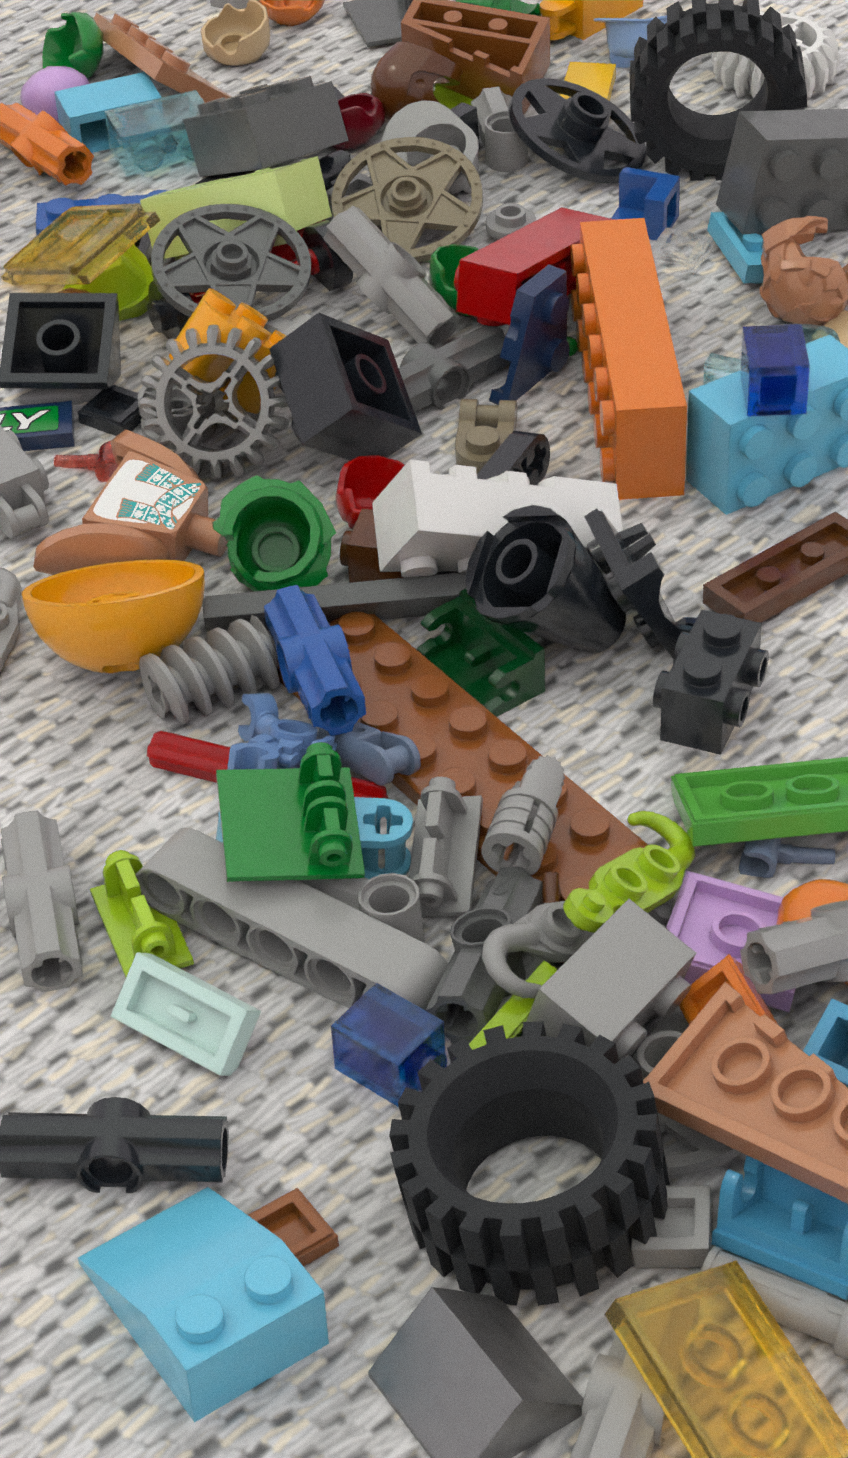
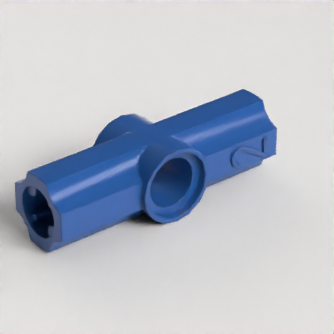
M298 585L278 589L271 602L264 605L266 625L276 644L278 663L288 693L298 692L313 727L325 729L330 736L351 732L359 718L366 715L365 696L352 672L349 649L340 625H329L314 594L303 592Z

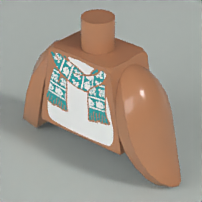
M125 429L111 440L112 453L118 467L83 516L82 525L63 529L43 540L36 548L33 567L38 572L55 575L83 567L123 561H185L192 549L221 557L227 549L225 545L228 541L213 529L212 522L216 519L208 517V487L201 481L196 471L180 456L162 444Z

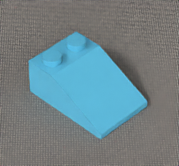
M209 1187L78 1257L80 1266L194 1422L329 1344L323 1290L282 1239Z

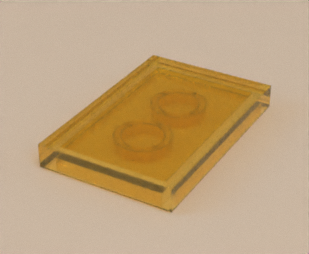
M737 1260L616 1298L604 1314L692 1458H848L847 1429Z

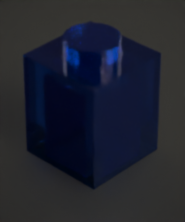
M802 324L742 327L740 376L747 416L806 414L810 364Z
M378 983L370 988L331 1025L335 1069L397 1107L398 1101L406 1087L422 1092L417 1072L430 1060H433L442 1068L447 1066L444 1021Z

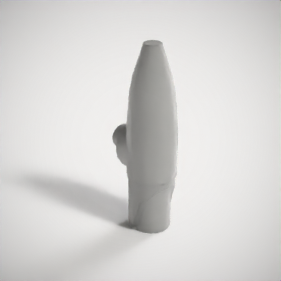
M35 389L20 395L19 401L25 405L72 401V404L76 405L89 402L103 389Z

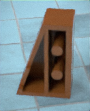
M413 0L401 21L402 42L413 43L432 50L460 66L463 70L461 84L444 87L473 100L481 94L482 89L499 87L504 94L512 97L515 90L521 84L529 80L544 78L550 66V18L450 0ZM527 98L522 101L524 115L531 105Z

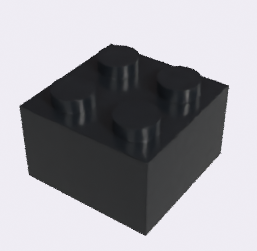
M317 313L269 348L276 368L275 376L278 375L282 385L279 388L285 394L293 418L291 422L292 429L302 445L349 461L358 456L379 455L388 458L422 434L389 340L322 313Z

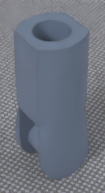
M360 722L354 724L351 732L335 735L334 743L338 744L337 753L341 757L342 768L350 767V771L365 776L377 785L383 786L390 783L396 773L404 775L414 774L419 771L421 766V758L417 746L406 736L381 732ZM320 728L317 738L322 739L330 734L325 729Z

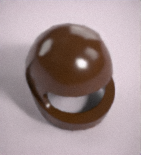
M397 42L375 66L371 74L370 91L371 95L381 101L385 111V119L390 121L396 112L408 104L422 100L439 102L434 96L433 85H460L463 70L453 61L432 50L409 42Z

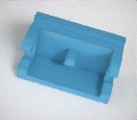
M747 1155L743 1169L744 1181L743 1174L728 1169L721 1184L717 1228L712 1231L711 1244L847 1300L848 1204Z

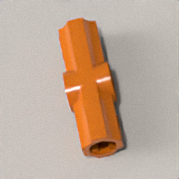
M17 102L12 105L0 103V143L10 149L25 166L34 167L39 176L45 172L65 186L71 183L82 185L92 175L91 165L94 155L86 145L70 136L51 115L43 110L36 115Z

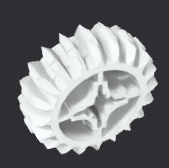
M794 11L790 14L780 13L782 28L789 24L796 34L797 46L801 47L807 99H811L813 91L824 93L826 85H833L840 58L835 31L827 28V24L822 21L814 22L813 17L810 15L800 17ZM712 52L711 64H714L713 73H715L716 83H723L724 91L735 90L737 98L751 94L754 98L765 78L759 67L750 59L737 53Z

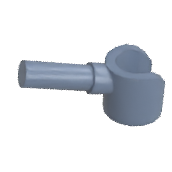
M780 838L746 841L740 859L739 872L743 875L771 878L776 871L777 863L834 864L835 850L781 844Z

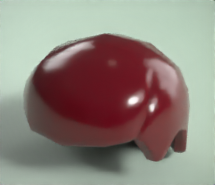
M369 93L351 94L338 99L349 141L331 147L336 150L356 149L369 142L384 124L385 111L381 101Z

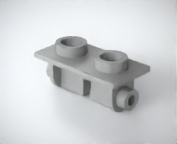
M447 777L432 778L429 781V786L422 790L421 799H418L409 878L414 880L419 887L422 918L461 916L472 909L483 797L482 795L462 797L460 792L455 789L456 783Z

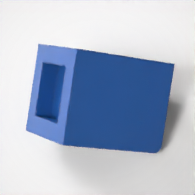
M624 167L619 174V207L611 219L644 218L649 239L663 242L679 217L680 176Z

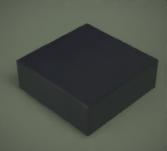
M112 385L109 389H103L77 411L79 423L115 436L125 429L132 431L141 423L142 418L138 407V393L116 385Z

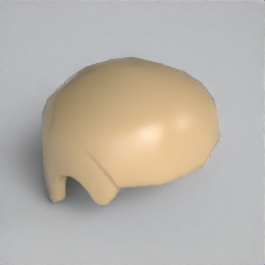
M248 0L247 6L244 9H236L230 3L225 4L219 15L207 20L201 28L203 49L208 57L217 63L227 66H243L258 61L270 44L267 8L257 0Z

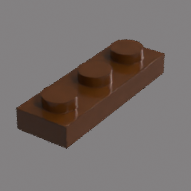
M835 511L703 584V604L719 614H729L737 618L762 623L848 574V519Z

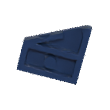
M548 264L517 289L510 315V327L505 335L500 358L511 361L506 383L498 389L491 390L489 402L499 405L500 400H518L551 371L558 372L566 364L570 352V345L567 342V313L570 305L569 297L567 296V271Z

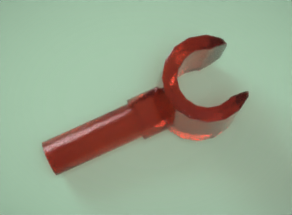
M111 441L101 445L98 454L55 455L54 457L55 467L95 470V475L100 482H108L118 467L112 453Z

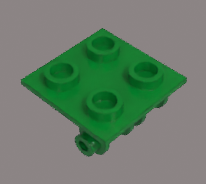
M317 742L310 745L306 749V754L301 759L300 768L216 770L227 882L357 879L365 877L350 767L341 768V757L333 750L330 744Z

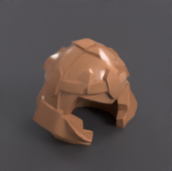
M806 216L791 218L771 227L762 234L764 242L761 263L764 277L762 286L759 288L760 295L766 302L772 316L792 323L793 327L802 325L808 327L823 326L828 321L837 318L848 305V264L842 268L838 261L830 258L806 257L800 247V244L813 241L815 233H827L828 219L825 217Z

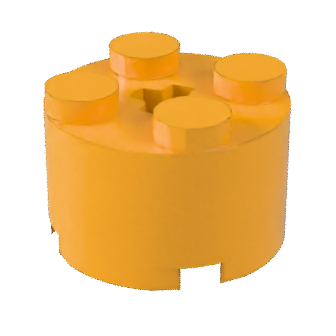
M208 288L176 340L180 342L184 350L188 349L185 331L195 328L200 335L202 344L207 343L208 326L218 325L221 331V343H226L231 329L239 328L242 330V338L238 347L245 350L253 338L257 337L262 340V346L254 356L260 362L271 354L269 348L286 337V335L277 330H274L271 334L264 329L268 319L259 311L243 302L235 310L236 305L230 299L216 290ZM169 354L170 359L173 360V356ZM207 354L192 360L183 369L193 376L197 375L205 381L214 382L229 368L234 359L223 355ZM274 365L266 370L270 379L275 377L276 368ZM247 371L238 388L237 398L239 404L247 412L258 414L261 410L259 388L251 373ZM230 378V380L228 381V383L226 384V386L221 387V388L219 389L220 391H222V392L225 391V389L228 387V385H229L230 382H231V378ZM225 393V395H224L223 398H222V399H224V400L228 399V396H227L226 393Z

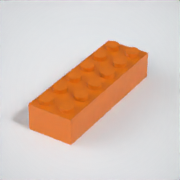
M633 218L580 222V244H571V269L573 277H576V289L571 290V311L573 322H576L578 351L582 352L584 383H588L589 413L594 415L595 446L600 448L602 482L612 481L617 484L619 500L684 495L687 404L645 219Z

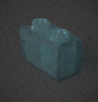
M197 90L105 111L109 148L126 177L195 161L183 119L199 115L197 105L205 103Z

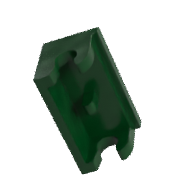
M465 588L459 591V597L435 608L422 619L420 624L427 631L436 630L442 624H445V628L440 635L435 638H429L417 647V651L498 717L545 692V649L523 631L495 623L484 617L476 609L477 606L474 599L468 595Z

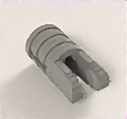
M539 756L537 760H532L526 768L522 780L517 781L512 789L502 795L482 845L484 860L496 872H499L500 868L523 867L527 874L531 876L539 870L558 819L556 805L564 785L563 780L565 779L563 774L564 768L561 766V762L556 760L555 756ZM513 843L511 852L506 861L503 859L505 850L508 846H510Z

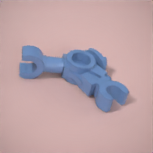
M270 693L243 694L242 702L249 707L251 723L250 725H239L238 733L241 739L248 741V743H237L230 747L227 770L300 768L301 759L306 754V749L310 745L317 742L328 743L337 752L338 744L334 743L335 736L327 735L322 739H318V729L309 723L298 720H280L277 703Z

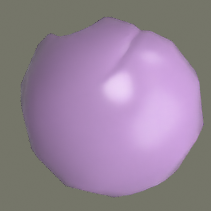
M47 66L33 74L22 86L21 103L36 115L42 110L47 112L59 123L54 91L90 83L84 74L71 67Z

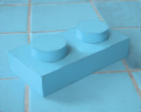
M711 212L707 231L744 284L763 283L764 273L761 255L764 241L762 234H742L724 212Z

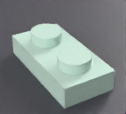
M137 952L110 1017L220 1076H230L240 1064L261 1011L153 954Z

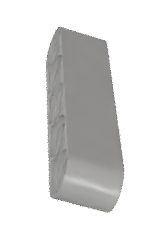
M180 828L136 873L141 895L144 894L147 903L159 913L325 998L378 1022L382 1018L403 1026L400 1032L405 1034L413 1031L426 1015V1008L448 965L446 959L428 944L299 880L227 882L223 843L192 828Z

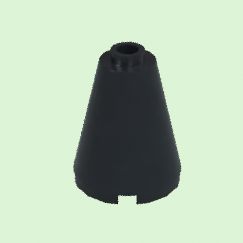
M530 505L514 509L503 516L508 523L495 535H492L489 531L485 532L477 542L469 559L465 581L468 595L474 599L477 606L476 609L484 617L495 623L592 654L605 651L619 639L625 627L626 612L618 605L606 585L605 577L570 524L551 508Z

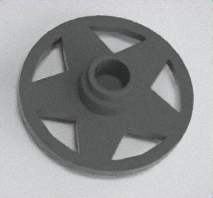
M215 204L190 210L173 219L165 226L153 245L151 270L154 283L165 300L175 309L189 317L198 304L181 293L207 292L208 288H211L230 299L236 305V310L241 302L252 307L256 291L287 292L276 302L256 309L269 322L290 311L304 296L310 281L311 258L308 247L300 234L278 216L246 205ZM235 219L247 222L228 232L210 221ZM178 235L189 255L163 267L165 252L173 239ZM278 235L295 252L298 265L271 253Z

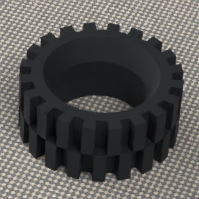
M692 0V8L683 11L678 1L666 8L667 23L664 24L655 16L647 25V40L639 37L634 47V61H630L629 72L631 122H634V134L639 145L646 142V155L654 164L665 157V172L678 176L682 168L689 170L690 181H703L705 174L716 175V181L722 180L739 111L804 110V107H807V90L801 47L797 46L796 34L791 26L788 24L782 28L781 15L770 6L763 15H760L759 0H744L742 6L734 5L733 0H718V3L706 4V0ZM710 52H733L743 55L754 62L765 77L759 92L749 103L736 111L721 115L702 114L685 107L671 92L670 82L684 63L693 57Z
M543 1021L523 1022V1036L506 1039L504 1027L501 1025L483 1030L486 1045L474 1050L471 1049L465 1038L447 1047L451 1062L448 1066L442 1068L436 1062L430 1060L417 1072L422 1092L406 1087L398 1101L402 1120L392 1119L389 1137L394 1152H390L412 1233L419 1248L423 1249L426 1247L430 1264L443 1277L452 1270L455 1271L459 1289L465 1292L480 1294L485 1284L489 1283L492 1284L495 1297L508 1305L517 1306L521 1289H534L538 1306L559 1303L556 1287L574 1282L580 1297L598 1290L599 1284L596 1271L606 1266L618 1278L631 1268L633 1262L629 1244L632 1243V1238L646 1245L650 1237H656L654 1217L665 1219L668 1208L666 1186L670 1185L655 1097L650 1083H643L641 1067L630 1055L619 1061L616 1043L599 1035L587 1047L583 1030L577 1026L563 1023L558 1037L546 1036ZM556 1136L571 1139L587 1146L601 1158L599 1166L579 1184L560 1194L538 1201L526 1203L491 1202L476 1198L466 1191L473 1173L488 1156L507 1144L529 1137Z

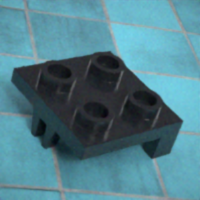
M596 508L584 516L595 537L594 540L587 544V547L602 571L606 575L610 572L613 573L614 576L605 581L608 589L624 612L630 609L633 611L637 610L639 614L634 616L633 620L651 648L662 643L673 658L681 632L690 633L697 618L683 617L677 622L673 619L660 594L661 581L665 574L652 552L648 553L656 543L650 534L647 535L648 532L645 526L640 523L618 532L604 512Z

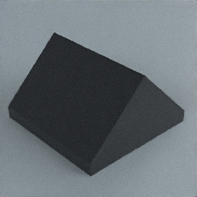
M10 293L0 364V388L109 389L121 376L117 293Z

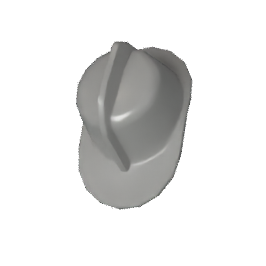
M422 100L408 104L396 112L387 123L382 141L402 137L434 139L460 151L471 161L478 172L479 140L477 136L457 115L439 102ZM418 151L396 153L412 167L434 156L433 154ZM462 171L447 191L451 195L458 194L462 190L468 194L471 193V188Z

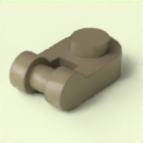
M461 399L455 440L457 465L476 467V473L478 474L509 434L516 431L517 400H500L499 405H479L478 399Z

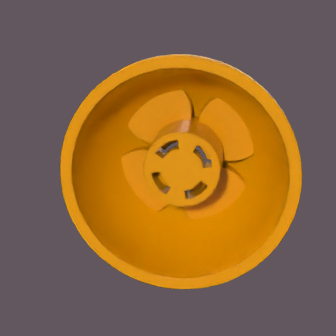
M134 560L100 564L62 572L36 581L22 591V599L29 621L36 633L52 651L64 660L80 668L99 673L140 670V657L152 653L160 658L162 649L173 644L179 647L191 632L203 603L205 591L204 569L198 564L179 560Z

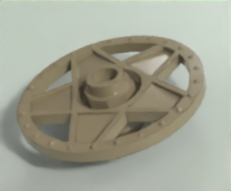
M423 137L394 138L366 148L345 165L333 187L331 198L332 213L334 218L338 213H342L352 206L360 208L375 225L381 226L382 233L390 242L400 245L418 262H424L431 259V255L438 247L451 244L460 245L471 234L482 212V183L471 161L454 147ZM418 151L433 154L434 156L412 167L396 153ZM367 165L372 186L344 197L349 183ZM461 171L471 188L470 206L447 192ZM425 229L452 231L438 242L415 248Z

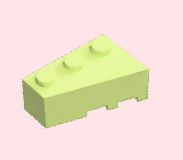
M318 156L303 159L288 166L274 169L268 167L256 170L255 173L227 179L221 178L165 191L140 200L152 249L160 232L173 219L190 210L208 205L240 204L259 208L283 219L296 231L332 217ZM220 219L211 220L210 222L230 232L247 221ZM178 235L166 250L164 259L174 257L175 261L189 255ZM278 235L274 243V246L287 244V242L280 235Z

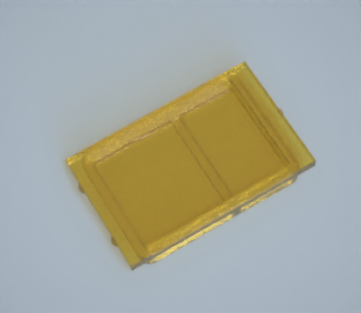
M140 203L71 207L5 263L3 268L6 272L1 278L11 285L90 284L160 221V218L156 212H145Z

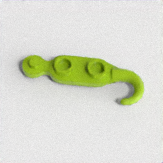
M650 811L631 813L627 818L631 826L650 828L661 835L667 841L670 848L665 849L653 844L647 845L645 848H635L599 867L589 881V889L577 888L573 889L563 903V910L566 916L578 929L595 933L628 899L632 900L646 913L672 899L682 885L685 870L695 858V849L687 832L676 822L658 813Z

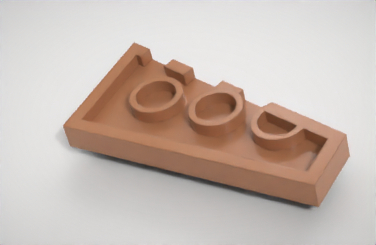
M96 12L94 20L103 33V41L154 80L201 104L223 97L225 99L232 97L189 69L191 65L189 62L173 54V51L168 47L155 41V37L139 29L137 24L117 13L110 20Z
M724 982L644 1079L643 1083L649 1082L651 1085L657 1112L848 1204V1087L836 1078L834 1070L814 1053L810 1056L804 1053L788 1040L783 1028L767 1015L763 1014L760 1017L745 1005L742 995Z

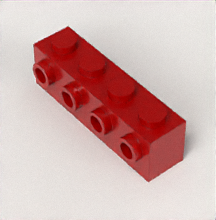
M561 207L460 259V264L454 277V287L458 292L456 312L476 316L478 323L487 326L510 325V315L517 289L548 264L567 271V295L571 294V290L576 289V277H573L571 269V244H580V222L615 219Z

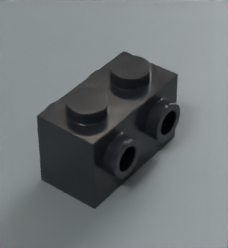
M701 610L690 633L681 632L674 650L673 666L670 672L664 670L660 672L653 694V706L661 709V741L719 755L722 754L734 726L740 728L745 721L750 702V693L753 687H760L766 675L769 652L760 649L762 623L737 618L729 614Z

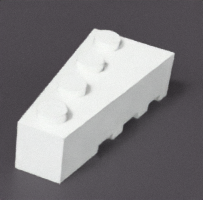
M412 459L405 464L372 503L380 572L401 571V576L404 578L435 575L438 571L467 572L469 559L477 542L485 532L489 531L492 535H495L508 523L503 516L514 509L530 505L551 508L570 524L602 574L604 572L587 547V544L594 540L595 537L584 516L597 508L599 511L602 510L618 532L623 531L616 483L553 476L542 480L537 486L530 485V480L526 473L505 471L499 476L485 480L477 479L476 467L453 465L449 468V474L441 475L430 473L429 461Z

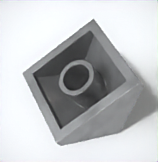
M431 1287L368 1371L370 1379L430 1458H513L582 1416L583 1397L502 1300L492 1295Z

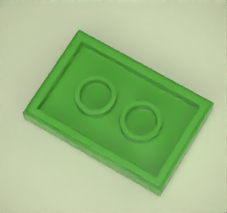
M848 757L679 773L671 776V792L674 804L693 847L848 831Z

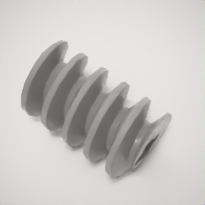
M251 616L250 622L238 619L230 623L227 631L219 627L207 632L205 640L198 636L191 637L185 640L183 650L173 644L162 649L160 658L149 653L140 657L139 661L142 683L151 707L161 719L165 718L166 712L171 711L181 725L189 722V703L193 702L203 716L212 713L210 695L216 694L227 708L234 705L233 686L238 685L244 694L257 693L255 678L258 676L261 677L270 690L279 687L278 661L274 646L265 626L255 616Z

